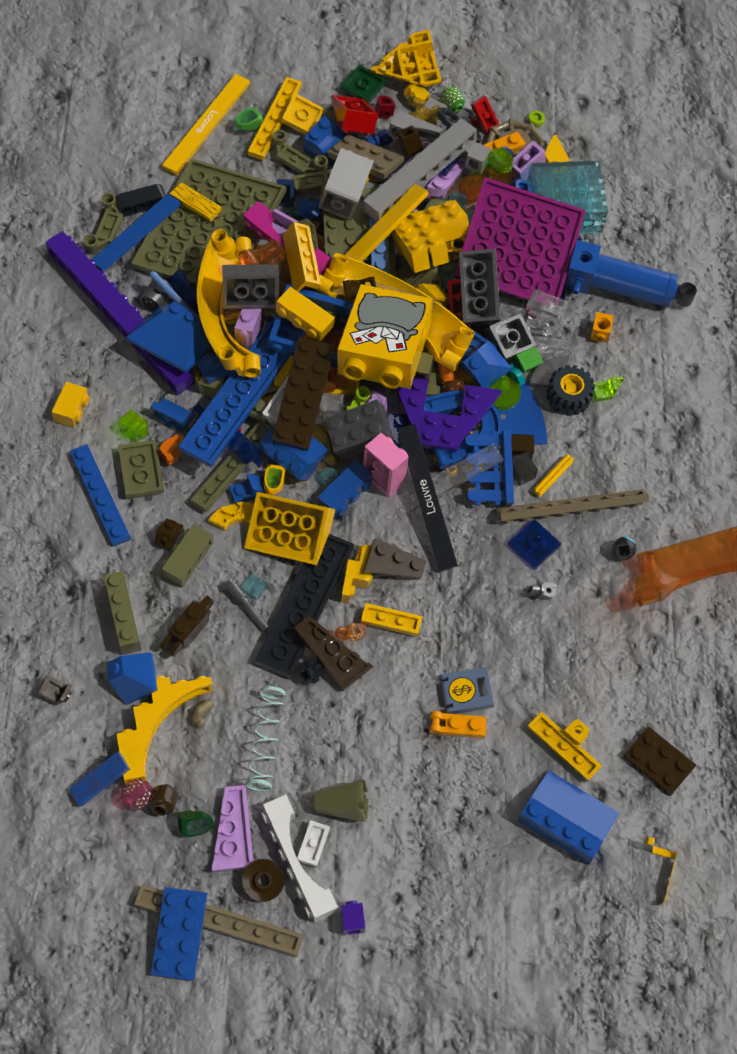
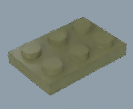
M156 440L118 445L126 499L164 493Z

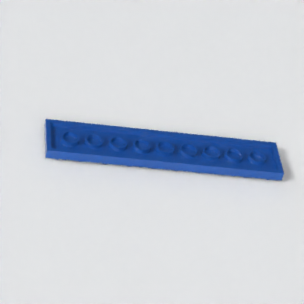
M273 317L249 349V351L260 355L261 374L258 377L250 378L238 376L237 371L234 370L178 446L179 451L210 468L219 458L290 356L289 354L276 352L268 348L269 337L276 318ZM286 320L281 321L277 337L295 342L298 341L299 337L305 338L307 335L301 328L295 327L292 322Z

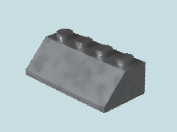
M496 249L459 252L463 323L491 326L501 322Z

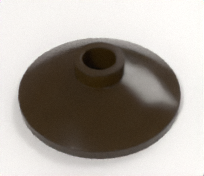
M258 859L251 862L245 868L242 875V886L245 893L251 899L258 902L271 901L283 889L284 874L279 865L274 861ZM260 877L265 878V885L259 884L258 880Z

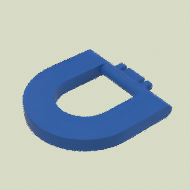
M455 390L426 397L424 411L441 414L462 411L464 390ZM494 404L480 421L482 430L478 435H492V431H497V435L501 434L502 420ZM463 441L457 452L433 449L440 469H446L465 464V458L469 453H473V447L466 446ZM479 447V453L492 452V447Z

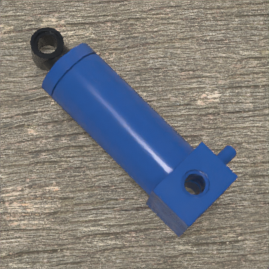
M577 240L564 285L565 289L572 290L574 294H579V292L588 294L589 288L593 287L669 307L671 300H676L677 304L682 307H688L692 304L697 288L690 282L678 284L677 274L599 254L600 245Z

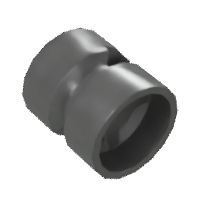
M152 279L148 289L141 296L140 301L146 308L155 311L158 307L165 304V300L169 296Z

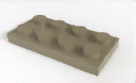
M348 134L327 151L328 158L333 160L337 159L341 148L373 160L374 162L369 174L381 179H386L404 163V156Z

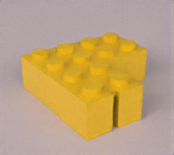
M450 200L437 206H430L422 211L412 212L391 234L395 244L413 271L417 273L430 268L428 250L431 253L433 267L449 262L445 242L467 235L469 229L468 216L456 200Z

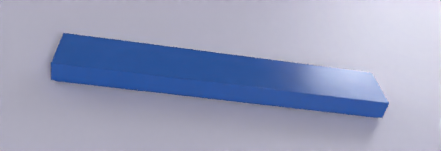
M170 194L163 197L92 258L96 267L103 272L106 271L180 207V202Z

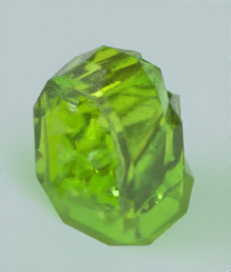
M499 147L489 153L488 161L496 170L503 173H508L512 170L514 166L513 156L507 149Z

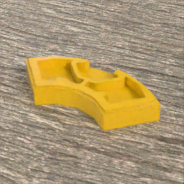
M237 502L236 504L223 506L210 516L208 523L224 531L230 525L237 522L250 523L254 503Z

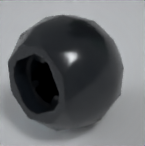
M624 536L614 541L612 551L618 559L629 560L636 554L637 546L631 538Z

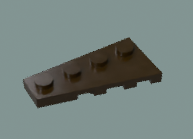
M310 616L293 628V631L342 691L374 667L369 662L367 663L361 659L360 655L355 651L352 652L341 640L334 638L327 629Z

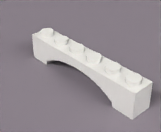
M287 795L263 804L261 815L265 824L269 823L272 828L269 831L273 842H278L280 846L278 852L282 861L286 860L289 866L286 869L290 879H295L297 887H295L299 899L303 898L306 903L304 910L307 917H312L314 923L338 913V906L330 889L325 890L316 884L303 870L294 853L290 838V821L294 819V811Z

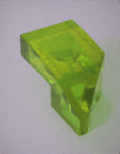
M625 376L610 377L608 381L593 382L595 384L593 394L595 402L612 399L619 390Z

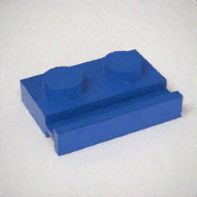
M215 352L202 357L196 363L208 384L224 378L234 371L226 370Z

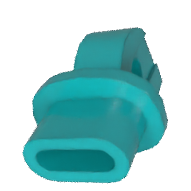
M507 362L512 369L503 378L507 381L511 380L518 386L525 383L523 373L515 363L510 364Z

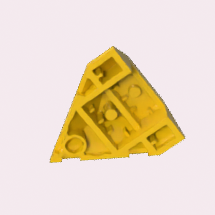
M430 29L411 34L404 44H399L382 59L379 65H374L370 71L424 87L441 84L442 80L434 55Z

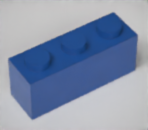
M354 460L318 496L317 505L335 509L333 519L338 515H343L348 508L347 506L351 502H356L363 490L366 491L372 485V472Z

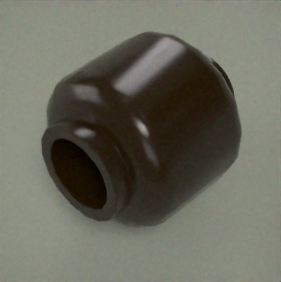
M169 784L157 785L153 788L148 801L150 809L158 816L172 813L178 800V793Z

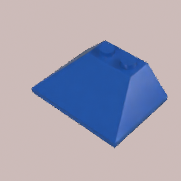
M176 302L158 307L126 337L127 341L185 373L212 348L203 329L200 315Z

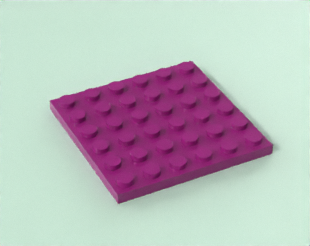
M484 177L462 251L496 249L499 292L556 310L586 210ZM460 259L458 261V265L454 275V278L461 279Z

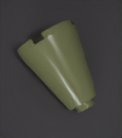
M357 780L316 791L315 795L311 796V807L315 808L316 813L361 822L366 821L369 801L365 793L368 792L366 780Z

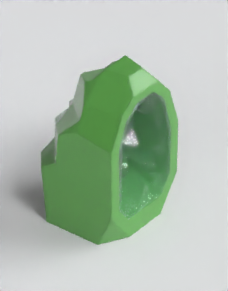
M248 108L240 112L236 117L234 126L239 130H256L261 127L263 118L256 108Z

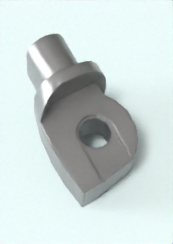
M542 582L537 585H531L527 588L526 594L527 596H534L535 599L543 598L549 600L556 595L557 584Z

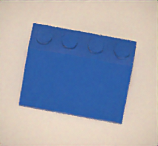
M548 770L523 809L518 821L590 865L620 813Z

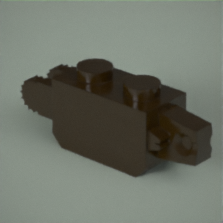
M206 595L200 603L192 601L169 628L168 635L161 642L160 648L165 650L174 641L176 644L169 653L173 657L182 648L186 649L207 625L211 613L209 609L214 604L213 599Z

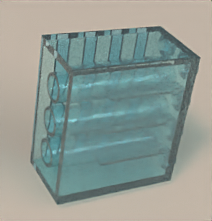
M599 161L537 162L530 164L527 182L531 185L532 193L586 210L579 234L603 232L608 208Z

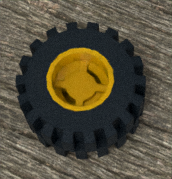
M566 365L565 368L560 367L558 371L555 370L547 387L546 397L549 400V405H554L553 409L556 412L559 409L561 410L560 414L564 415V412H568V416H572L573 412L575 415H578L580 410L583 413L586 407H589L594 394L595 384H593V377L590 378V373H585L584 368L578 369L576 365H573V367Z

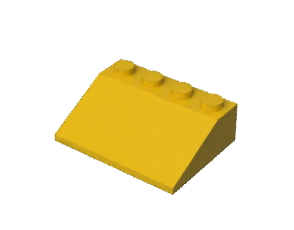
M257 492L244 548L317 565L332 527L335 509Z

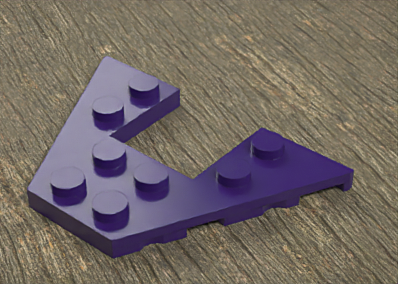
M414 378L411 389L396 388L405 415L408 417L410 424H416L422 447L457 452L465 438L470 435L471 431L480 423L486 412L491 409V406L502 394V390L465 385L461 416L424 411L428 379Z

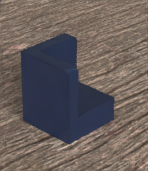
M277 179V184L286 186V193L278 207H294V180Z

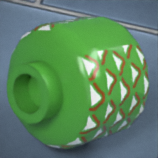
M448 87L442 92L441 103L448 106L447 109L455 113L463 109L465 97L457 87Z

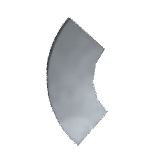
M560 356L544 361L534 371L530 386L547 388L555 370L558 371L560 367L565 368L566 365H569V357Z

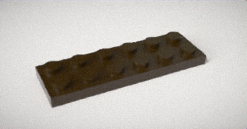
M303 337L298 338L272 442L309 451L335 345Z

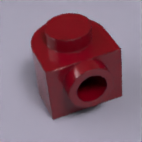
M385 95L377 98L375 111L379 114L378 117L385 119L393 117L396 107L394 100Z

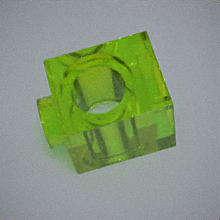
M131 409L118 421L120 431L136 443L148 435V421Z

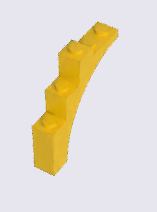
M200 676L191 681L179 680L175 684L170 683V677H156L157 691L152 693L153 703L144 702L133 707L137 730L125 729L121 733H117L119 752L130 768L123 775L126 786H129L128 784L131 785V783L134 784L136 781L146 783L145 766L147 752L160 724L173 710L184 702L196 696L213 692L211 677Z

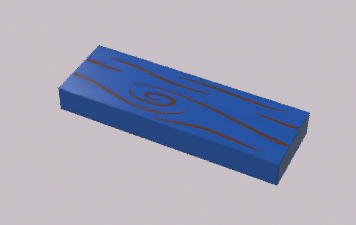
M116 752L69 790L77 804L82 807L129 771L130 768L122 754Z

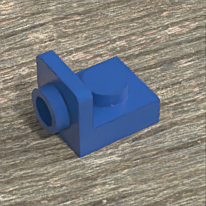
M302 198L296 209V214L305 219L308 218L310 221L315 219L321 210L318 208L321 199L318 198L312 202Z

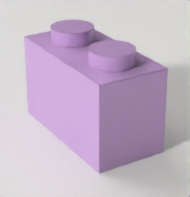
M532 141L508 163L509 174L516 180H526L546 162L545 150Z

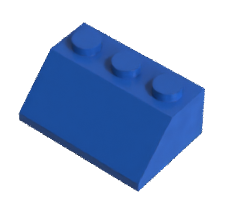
M274 425L267 431L257 447L297 479L309 480L329 449L313 436L309 451L272 442Z

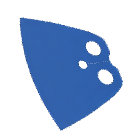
M510 380L496 388L497 390H502V394L494 402V405L500 415L505 414L507 416L506 419H501L502 431L503 429H511V434L534 435V444H547L544 417L539 403L526 380L521 386L516 385Z

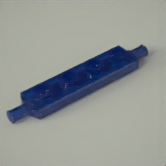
M196 404L193 408L199 414L197 416L198 420L205 409L200 404ZM238 430L226 447L245 464L253 462L260 468L263 466L264 461L258 457L260 454L259 448Z

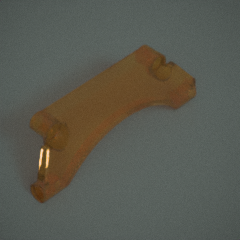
M737 526L637 554L639 571L642 576L637 577L633 591L634 601L640 607L659 602L690 583L711 576L737 571Z

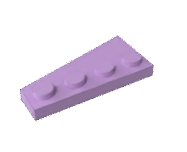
M246 785L225 787L212 873L245 869L253 862Z

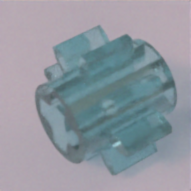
M457 190L448 194L450 198L446 199V201L456 200L463 210L466 209L464 205L468 204V200L463 192L459 193Z

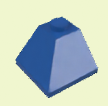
M489 340L460 364L476 384L483 388H490L512 369Z
M153 653L123 655L107 662L109 682L125 704L133 703L157 691Z

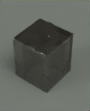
M526 452L512 457L513 477L519 486L536 478L538 469Z

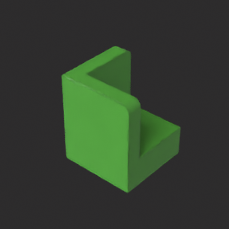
M536 347L521 352L512 359L513 363L517 365L523 374L536 369L543 363Z

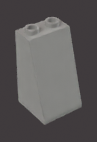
M341 148L318 208L351 221L374 161Z

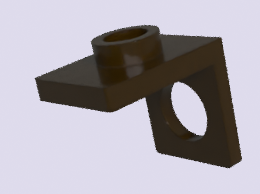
M375 277L342 281L345 299H356L360 285H365L366 282H369L372 287H376Z

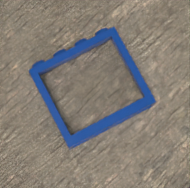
M287 284V285H286V288H285V291H286L289 287H292V288H293V286ZM303 288L300 290V294L323 310L334 312L336 315L349 319L354 303ZM277 313L269 337L268 348L294 357L297 342L277 337L282 317ZM338 351L337 354L333 353L331 367L338 368Z

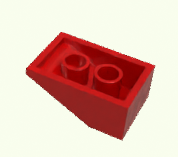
M331 95L336 122L343 132L352 133L354 131L365 136L368 133H375L379 114L364 99Z

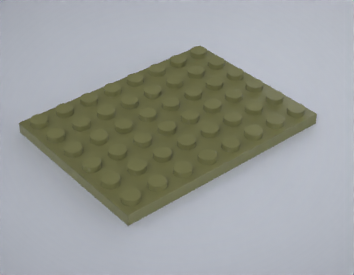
M191 158L174 189L182 182L221 206L222 211L210 222L181 204L180 207L147 234L131 263L132 268L148 273L154 271L161 277L197 288L201 262L212 233L215 230L223 229L234 242L239 237L250 238L253 255L261 239L254 230L250 231L246 227L243 214L259 201L271 211L273 216V210L278 208L286 193V186Z

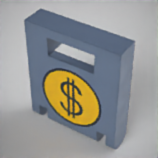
M487 667L440 675V681H445L441 683L445 707L453 706L447 708L446 713L458 714L494 708ZM485 681L487 696L480 697L478 683Z

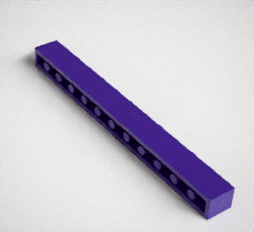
M62 231L45 242L50 256L125 338L146 319L140 316L135 306L129 304L124 294L118 292L116 285L107 280L105 273L96 268L94 261L86 257L84 250L75 245L70 235L67 236ZM129 342L177 396L195 384V373L192 368L185 373Z

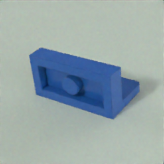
M163 398L160 403L154 401L150 406L153 417L182 432L185 431L194 418L193 412L166 398Z

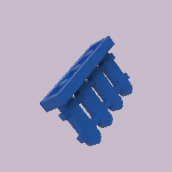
M503 429L500 435H497V431H492V435H478V431H473V435H468L464 441L466 446L473 447V453H469L465 458L468 465H474V471H470L466 475L467 482L475 484V490H470L467 493L468 501L475 502V506H480L481 502H494L495 506H499L500 502H503V507L512 506L514 504L511 429ZM479 447H492V453H479ZM498 447H501V453H498ZM479 465H493V471H480ZM480 484H494V490H480ZM499 484H502V490L499 489Z

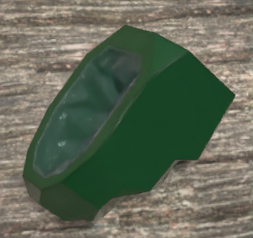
M192 810L178 812V827L181 836L194 837L203 835L214 826L213 818L208 813Z

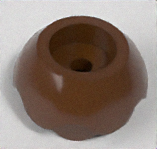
M453 379L450 383H445L443 390L445 393L465 390L466 383H464L463 379Z

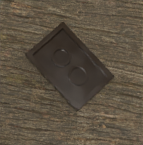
M649 726L623 756L624 759L670 796L696 767L693 761Z

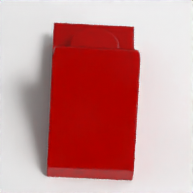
M486 96L480 97L470 105L475 114L471 122L486 135L489 134L491 126L499 125Z

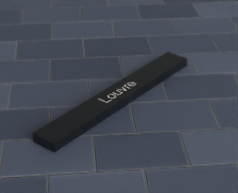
M416 424L399 428L397 431L402 448L409 457L408 468L439 571L443 572L459 567Z

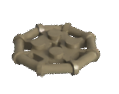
M511 118L502 124L489 128L486 144L494 141V138L499 139L517 131L525 141L526 146L532 142L529 137L530 134L535 138L536 141L534 142L542 149L547 145V141L540 135L533 123L527 124ZM509 128L508 132H505L503 134L500 132ZM523 149L514 152L512 158L518 155Z

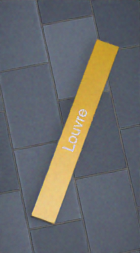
M238 74L232 77L162 164V169L176 176L181 172L248 88L250 80Z

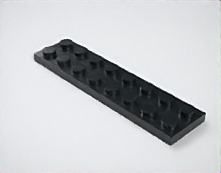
M329 534L317 565L303 562L255 659V664L290 679L292 678L306 649L305 644L293 631V628L309 616L316 622H319L355 544Z

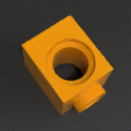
M596 312L590 336L591 340L608 343L614 315Z

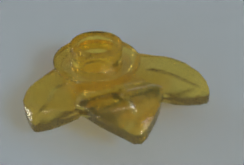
M418 103L415 112H409L408 114L437 125L438 117L436 110L439 108V105L428 109L422 103Z

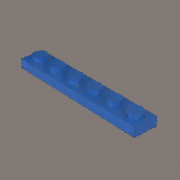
M88 445L70 450V455L112 546L115 547L130 541L131 537Z

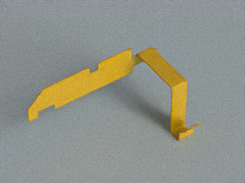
M644 838L643 845H652V853L672 858L676 861L678 850L673 852L655 847V838ZM674 861V865H673V869H672L671 877H670V880H669V884H668V888H667V892H666V896H665V900H664L663 906H664L665 901H666V897H667V893H668L670 881H671L672 874H673V870H674V866H675V861Z

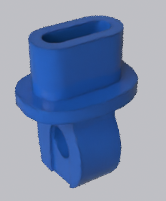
M381 130L377 134L374 133L366 137V142L379 147L394 141L392 137L388 136V130Z

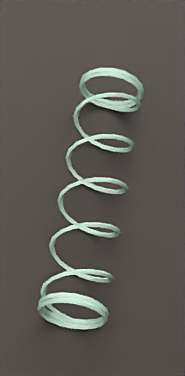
M265 686L260 689L261 697L269 703L262 704L257 708L258 714L266 721H262L254 727L256 733L264 739L255 741L252 744V749L262 757L255 758L249 762L250 769L259 775L249 778L246 781V786L257 791H269L272 789L270 782L253 778H273V776L252 769L251 763L254 760L264 758L276 759L275 757L262 755L254 749V744L259 741H279L275 738H267L256 730V727L261 723H282L279 720L267 719L259 712L260 707L264 705H284L281 702H272L265 698L281 699L286 696V692L283 689L273 686ZM264 690H275V691L281 692V693H283V694H282V695H271V694H267V693H265V692H263V691H264ZM249 783H260L269 787H257Z

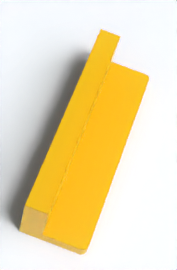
M293 222L283 234L293 289L298 292L304 286L318 289L321 282L310 227Z

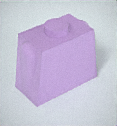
M242 308L235 325V341L247 350L252 347L260 336L264 326L261 309Z

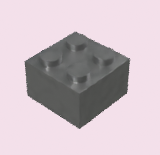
M521 313L489 326L484 333L486 340H489V342L497 347L496 350L506 362L512 361L517 354L537 346Z

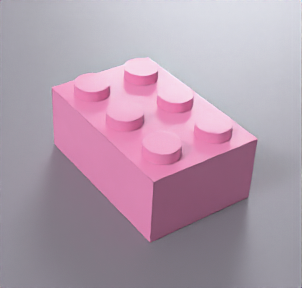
M380 433L365 446L363 466L372 472V483L390 497L405 484L409 457L405 450L399 449L390 437Z

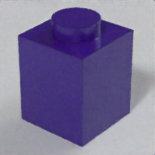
M357 901L345 902V905H341L343 935L365 933L363 903H358Z

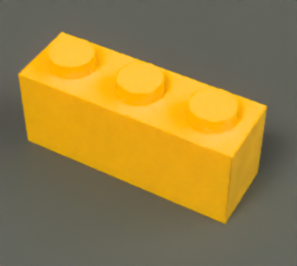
M289 287L276 302L275 311L279 316L288 319L295 327L301 328L309 337L319 342L333 328L335 317L292 287Z

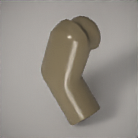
M207 699L195 708L192 724L196 725L197 728H202L205 725L206 720L203 716L214 707L211 699Z

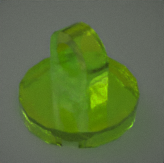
M500 376L499 380L490 387V389L502 390L501 396L494 402L497 410L505 411L512 409L520 400V386L514 379L508 376Z

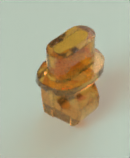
M350 623L346 626H339L335 631V636L343 637L344 640L352 639L359 641L366 634V625Z

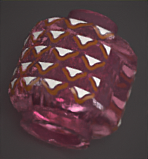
M135 779L123 788V796L121 798L130 810L133 808L140 810L148 804L153 788L148 781L142 782L139 779Z

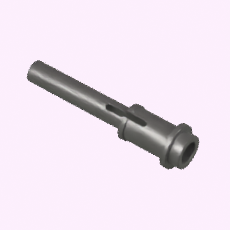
M233 578L229 579L224 584L225 591H229L237 603L242 604L263 632L268 630V624L248 601V595L240 588L238 581Z

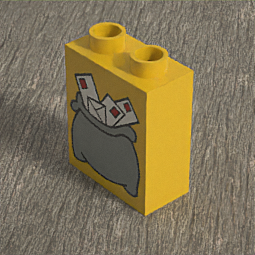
M361 284L338 347V374L344 375L353 381L364 379L379 382L387 388L403 387L411 389L431 326L433 299Z

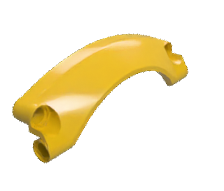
M218 229L211 235L198 275L197 305L205 334L223 367L226 370H236L238 376L255 378L261 374L260 355L242 347L229 333L225 322V309H223L222 265H248L251 262V240L248 237H239L234 242L231 237H228L225 230Z
M340 253L334 254L323 276L319 275L321 285L318 289L312 288L321 294L354 303L355 299H345L342 281L360 280L374 276L377 288L431 298L389 273ZM369 282L365 283V285L371 286ZM433 299L431 326L424 347L430 355H434V361L454 372L475 333L454 314Z

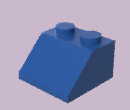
M323 116L304 137V152L313 157L325 156L328 159V165L332 167L336 160L328 158L327 151L346 135L337 123Z

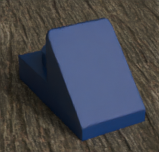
M247 474L246 481L229 486L234 503L254 500L257 492L267 494L264 490L265 476Z

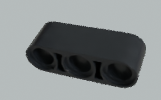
M153 184L118 194L115 197L116 207L119 213L123 214V217L148 211L166 194L161 184Z

